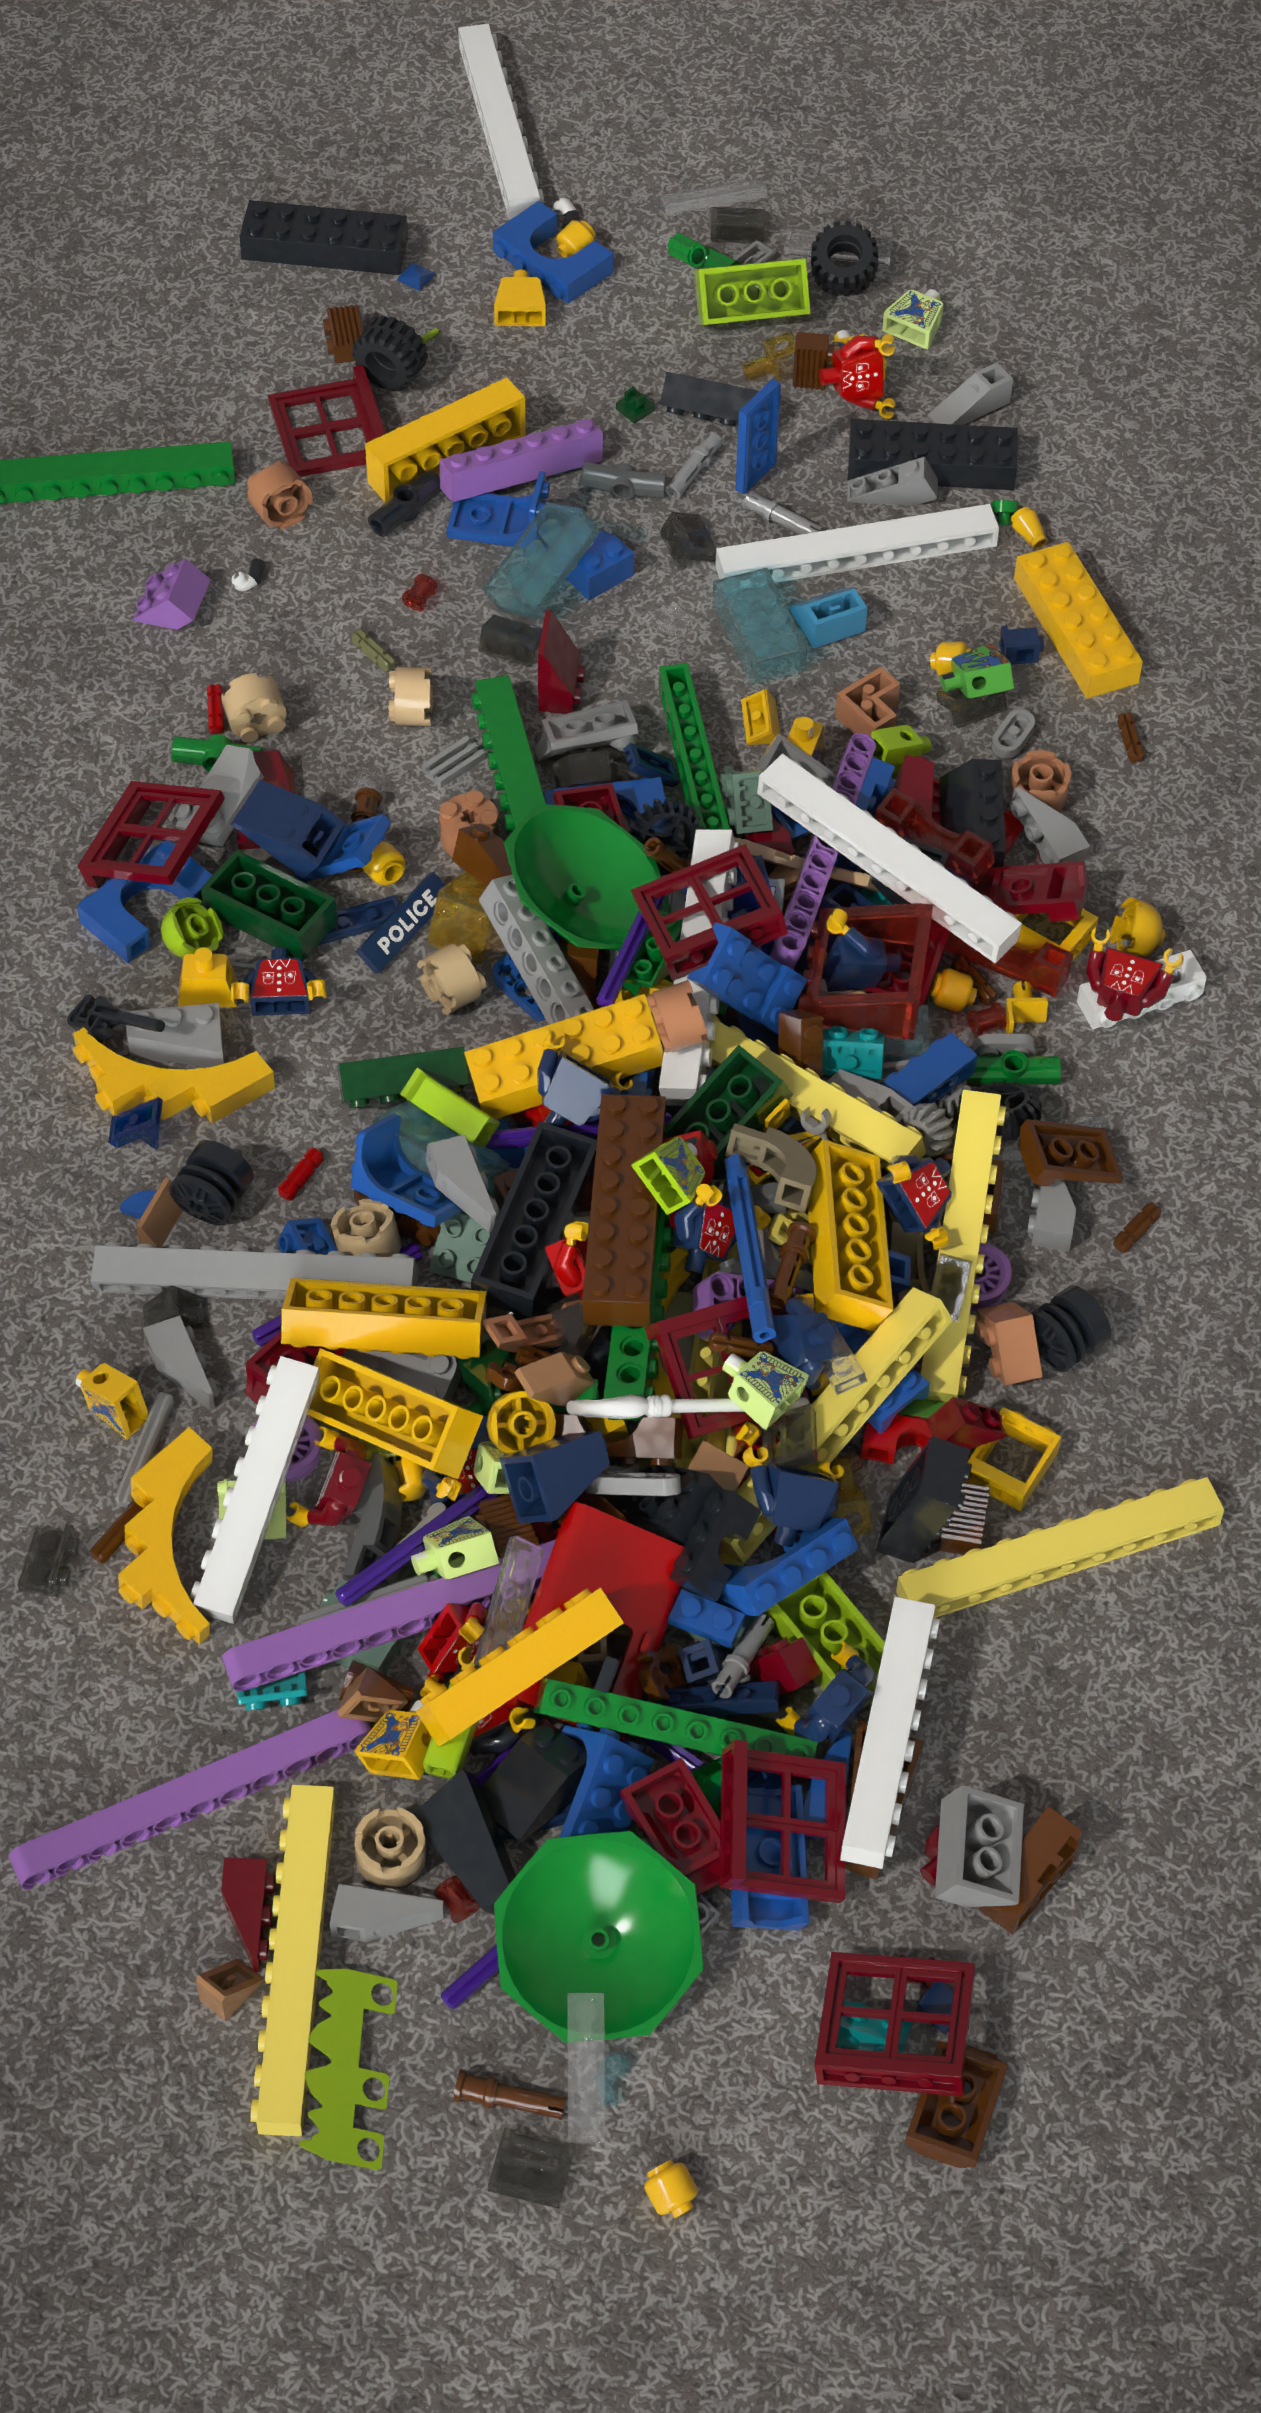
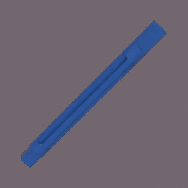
M736 1153L724 1159L726 1179L752 1336L754 1341L762 1344L776 1337V1330L746 1162L739 1153Z

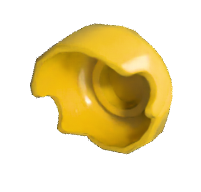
M401 1457V1460L394 1462V1466L397 1468L401 1487L399 1488V1493H402V1502L418 1500L427 1490L421 1484L425 1467Z

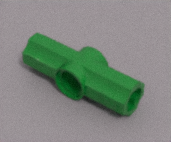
M676 233L675 236L671 237L667 245L669 255L696 269L740 265L739 261L681 233Z
M212 735L208 740L176 736L172 743L171 759L172 762L202 765L206 771L210 772L226 745L249 748L253 752L263 751V747L235 744L223 735Z
M1009 1050L1003 1053L1002 1056L978 1057L975 1072L966 1081L967 1084H992L993 1081L1002 1083L1005 1080L1007 1083L1016 1081L1019 1085L1060 1084L1061 1062L1059 1056H1026L1020 1051Z

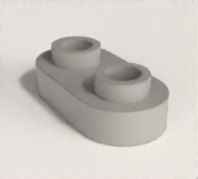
M1018 709L1010 712L993 735L991 747L994 754L1006 759L1017 756L1034 732L1035 717L1026 710Z
M983 1034L973 1041V1051L978 1057L1002 1056L1003 1053L1009 1050L1020 1051L1026 1056H1034L1036 1052L1034 1038L1027 1034Z

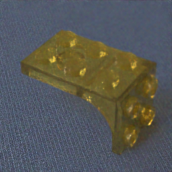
M464 871L438 891L428 935V943L431 946L441 949L448 944H455L456 946L464 944L471 953V963L479 964L483 961L488 940L494 928L479 902V898L487 888L484 883L467 871Z

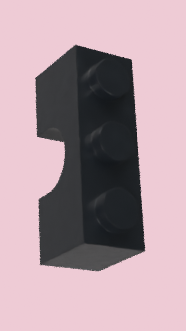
M713 1488L711 1494L704 1502V1508L696 1524L689 1532V1538L682 1553L675 1560L674 1569L669 1579L688 1592L708 1600L718 1601L732 1572L720 1561L719 1545L724 1537L747 1541L761 1510L735 1491Z

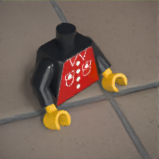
M473 1646L462 1648L458 1653L460 1665H458L453 1677L471 1666L472 1663L476 1664V1667L480 1666L478 1661L484 1656L476 1654L471 1661L470 1653L473 1650ZM501 1705L480 1719L469 1749L472 1756L479 1753L486 1755L506 1752L522 1735V1729H532L535 1726L534 1718L523 1720L525 1713L529 1709L516 1707L511 1710V1708Z

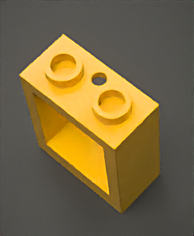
M1082 908L1080 920L1065 921L1075 928L1060 945L1022 924L1019 939L1014 946L1063 973L1091 941V933L1095 927L1097 929L1099 917ZM1017 914L1014 916L1019 922H1022L1028 914Z
M1003 1407L999 1413L1007 1435L1044 1454L1024 1483L985 1463L998 1440L978 1446L968 1460V1463L972 1464V1468L966 1482L990 1486V1496L1021 1512L1057 1456L1061 1436L1057 1435L1049 1427L1040 1426L1028 1420L1022 1413Z

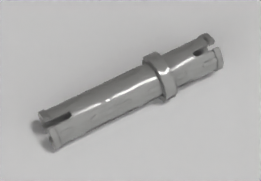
M708 432L700 445L695 446L691 450L689 459L665 487L667 495L679 499L700 470L709 465L712 455L722 444V438L717 433Z
M750 491L749 495L745 498L743 504L745 508L764 517L765 521L778 523L798 535L825 530L824 527L780 506V502L776 500L770 501L753 491Z
M760 1614L753 1618L752 1623L733 1651V1654L728 1655L723 1661V1669L711 1686L715 1694L718 1693L722 1685L725 1686L719 1697L729 1698L733 1694L739 1680L744 1679L749 1673V1664L774 1628V1622L770 1617L764 1626L761 1625L767 1615Z

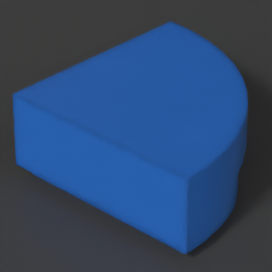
M146 1190L129 1196L120 1205V1211L140 1219L156 1191Z

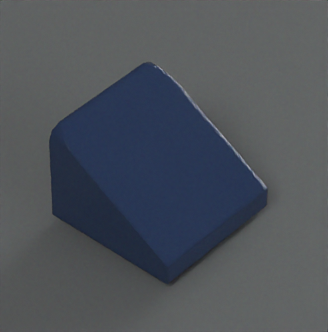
M934 1982L919 2001L916 2012L951 2015L953 1991L943 1982ZM929 2023L943 2034L948 2032L950 2026Z

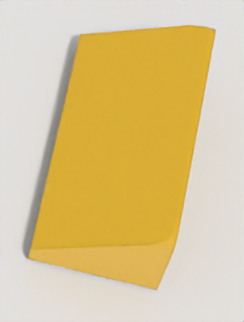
M763 689L741 699L747 745L770 744L777 734H780L776 699L767 689Z

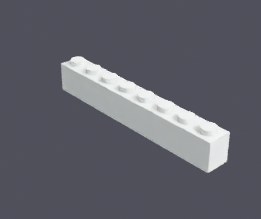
M280 1356L278 1365H272L269 1370L266 1384L270 1385L267 1396L261 1395L256 1408V1415L260 1416L256 1427L250 1426L245 1445L249 1447L245 1458L240 1456L237 1461L234 1476L238 1478L235 1487H229L226 1492L223 1507L227 1509L224 1518H218L215 1523L212 1538L216 1540L212 1551L206 1550L201 1569L205 1570L201 1582L196 1581L190 1595V1600L194 1601L193 1605L204 1616L232 1624L235 1623L320 1379L319 1367Z
M899 1597L894 1598L842 1844L840 1859L842 1861L883 1869L885 1856L892 1857L896 1836L889 1835L892 1824L899 1825L902 1804L896 1803L898 1792L905 1794L909 1773L903 1772L904 1761H912L915 1741L909 1740L910 1731H918L921 1710L915 1709L917 1699L924 1700L928 1680L922 1679L923 1669L930 1670L934 1649L928 1648L929 1638L936 1640L940 1619L934 1618L935 1605Z

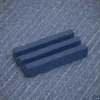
M629 743L623 748L624 753L628 754L626 759L628 763H631L629 766L631 772L646 778L661 777L662 784L670 788L675 787L679 783L673 760L633 743Z

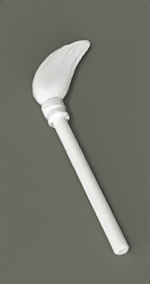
M629 1394L601 1400H572L566 1406L567 1412L570 1415L615 1419H632L643 1415L649 1418L668 1417L671 1413L745 1412L730 1398L671 1399L669 1395L665 1394L662 1396H648L647 1398ZM800 1397L787 1411H806L809 1408L808 1399Z

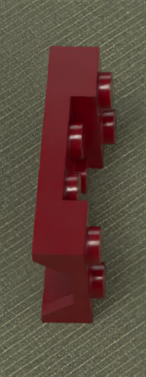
M1084 861L967 869L966 872L968 876L973 878L969 886L981 895L989 897L995 905L1005 912L1013 915L1048 913L1050 922L1080 920L1089 883V876Z

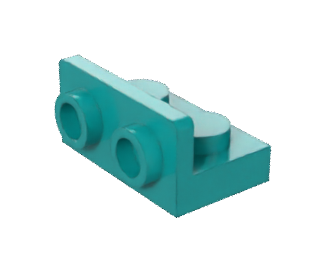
M832 1026L829 1029H823V1075L833 1076L839 1069H842L862 1078L882 1079L885 1033H880L872 1028L851 1031L842 1026Z

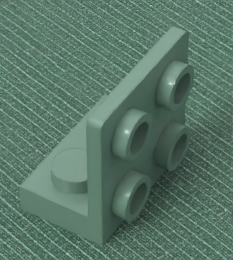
M728 765L724 766L725 774H720L721 790L725 792L727 797V803H724L729 826L737 834L773 830L771 803L757 794L759 775L766 769L736 772Z
M461 1213L441 1223L429 1271L471 1283L491 1232L485 1230L469 1215Z

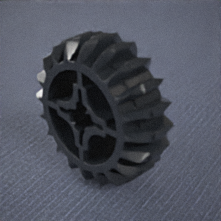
M665 798L663 804L659 799H654L652 808L647 803L643 804L645 812L641 814L635 811L636 822H627L628 826L633 829L628 833L643 845H645L646 836L649 838L669 836L673 841L668 839L660 841L671 850L677 851L676 854L683 860H692L696 830H704V827L698 826L701 819L697 814H693V808L690 806L684 807V803L681 800H676L674 803L671 798ZM662 819L660 824H658L657 826H652L655 822ZM680 820L684 826V840L678 838ZM657 863L660 875L671 874Z
M1005 1080L1002 1083L993 1081L992 1084L987 1085L982 1083L979 1088H971V1091L1001 1095L1000 1106L1006 1107L1004 1124L1003 1126L997 1125L996 1135L1002 1136L1001 1141L1004 1143L1007 1140H1018V1137H1020V1127L1026 1119L1041 1121L1042 1104L1039 1100V1095H1036L1035 1089L1029 1088L1026 1084L1019 1085L1016 1081L1007 1083ZM961 1099L958 1100L957 1121L959 1120Z

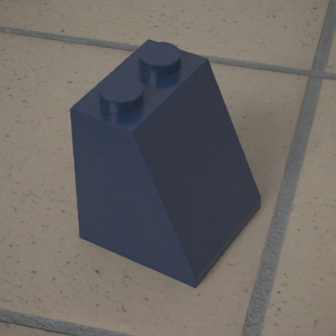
M601 1431L565 1434L499 1458L518 1523L547 1522L558 1519L610 1464L607 1454L608 1445L602 1437Z

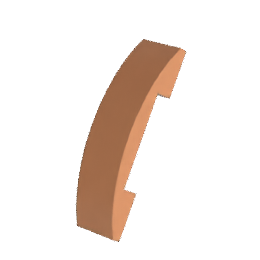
M581 1299L564 1303L560 1312L517 1321L512 1314L484 1319L482 1323L497 1347L509 1352H517L518 1348L524 1345H531L540 1350L558 1347L570 1343L574 1338L589 1329L597 1330L604 1326L584 1325Z

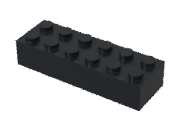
M249 200L239 236L241 259L400 275L408 242L407 215Z
M851 419L847 481L925 457L938 478V486L1014 490L1017 473L1018 428Z
M541 1121L538 1122L471 1279V1290L487 1291V1304L529 1318L534 1316L553 1270L545 1247L566 1239L564 1234L565 1227L573 1222L594 1172L596 1139Z

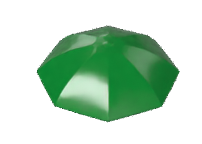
M536 804L504 841L509 864L522 904L568 942L577 947L620 950L639 911L631 890L661 878L656 861L644 852L646 850L644 845L602 811L595 808ZM666 895L659 910L670 913L671 908Z
M631 1831L547 1839L494 1903L501 1989L565 2043L650 2035L703 1970L695 1884Z

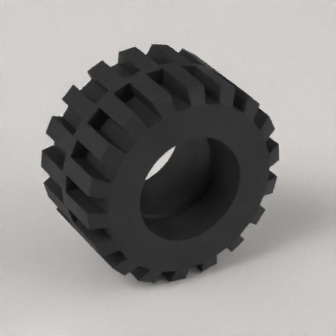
M840 221L834 222V227L831 228L827 225L824 227L823 233L819 232L816 235V241L812 243L811 272L812 276H815L816 284L818 286L822 284L823 291L828 292L831 289L832 295L838 296L839 292H844V296H849L850 292L858 295L861 288L866 290L870 286V281H874L878 269L877 241L875 237L871 238V232L868 229L863 231L861 224L856 223L855 226H852L851 221H845V225H840ZM848 251L855 254L859 261L850 267H839L833 264L830 258L837 252Z
M386 316L374 318L352 347V357L356 361L355 365L364 366L370 382L378 385L380 388H387L393 392L395 390L403 391L411 385L425 366L428 353L426 352V344L422 343L423 339L415 332V329L406 325V322L398 321L395 317L391 316L389 318Z

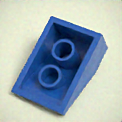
M583 523L537 548V551L588 601L634 575V552L617 536Z

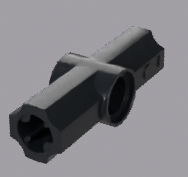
M430 469L428 472L422 473L410 484L397 486L393 490V498L368 517V524L372 527L374 533L382 537L389 534L402 522L416 519L419 509L442 491L438 474Z

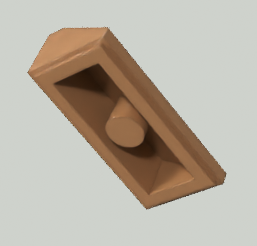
M169 1178L163 1179L136 1225L139 1242L152 1244L156 1248L163 1246L183 1211L170 1195L169 1186L172 1181Z

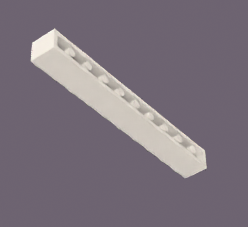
M489 24L459 27V49L509 220H511L537 201L544 204L542 189H537L539 187L538 175L536 171L532 172V154H527L528 142L526 136H522V121L516 118L518 117L516 101H511L513 100L511 84H506L508 83L506 67H501L503 66L501 51H496L498 49L496 34H491Z
M985 504L716 548L715 567L723 591L996 547L999 526L991 505Z
M782 754L759 775L757 794L995 964L1018 941L1022 923L1013 914L999 908L989 897L978 893L965 880L954 876L941 863L930 859L917 846L906 842L893 829L885 827L875 820L869 812L861 810L851 803L845 795L837 793L827 786L821 778L815 777L803 769L797 761L791 760Z
M696 830L691 865L740 846V843L734 840L733 831ZM736 867L701 881L709 897L731 889V886L736 885ZM691 886L687 888L685 908L698 903ZM733 898L714 906L723 923L729 921L727 913L733 910ZM704 911L683 918L680 940L712 928ZM688 975L675 979L674 985L689 980L687 979ZM690 980L689 982L693 989L692 995L699 1006L709 1041L673 1053L672 1051L666 1053L664 1049L659 1091L661 1096H666V1105L684 1106L708 1079V1075H705L706 1067H711L712 1049L709 1048L710 1040H715L716 1025L713 1022V1015L719 1013V999Z

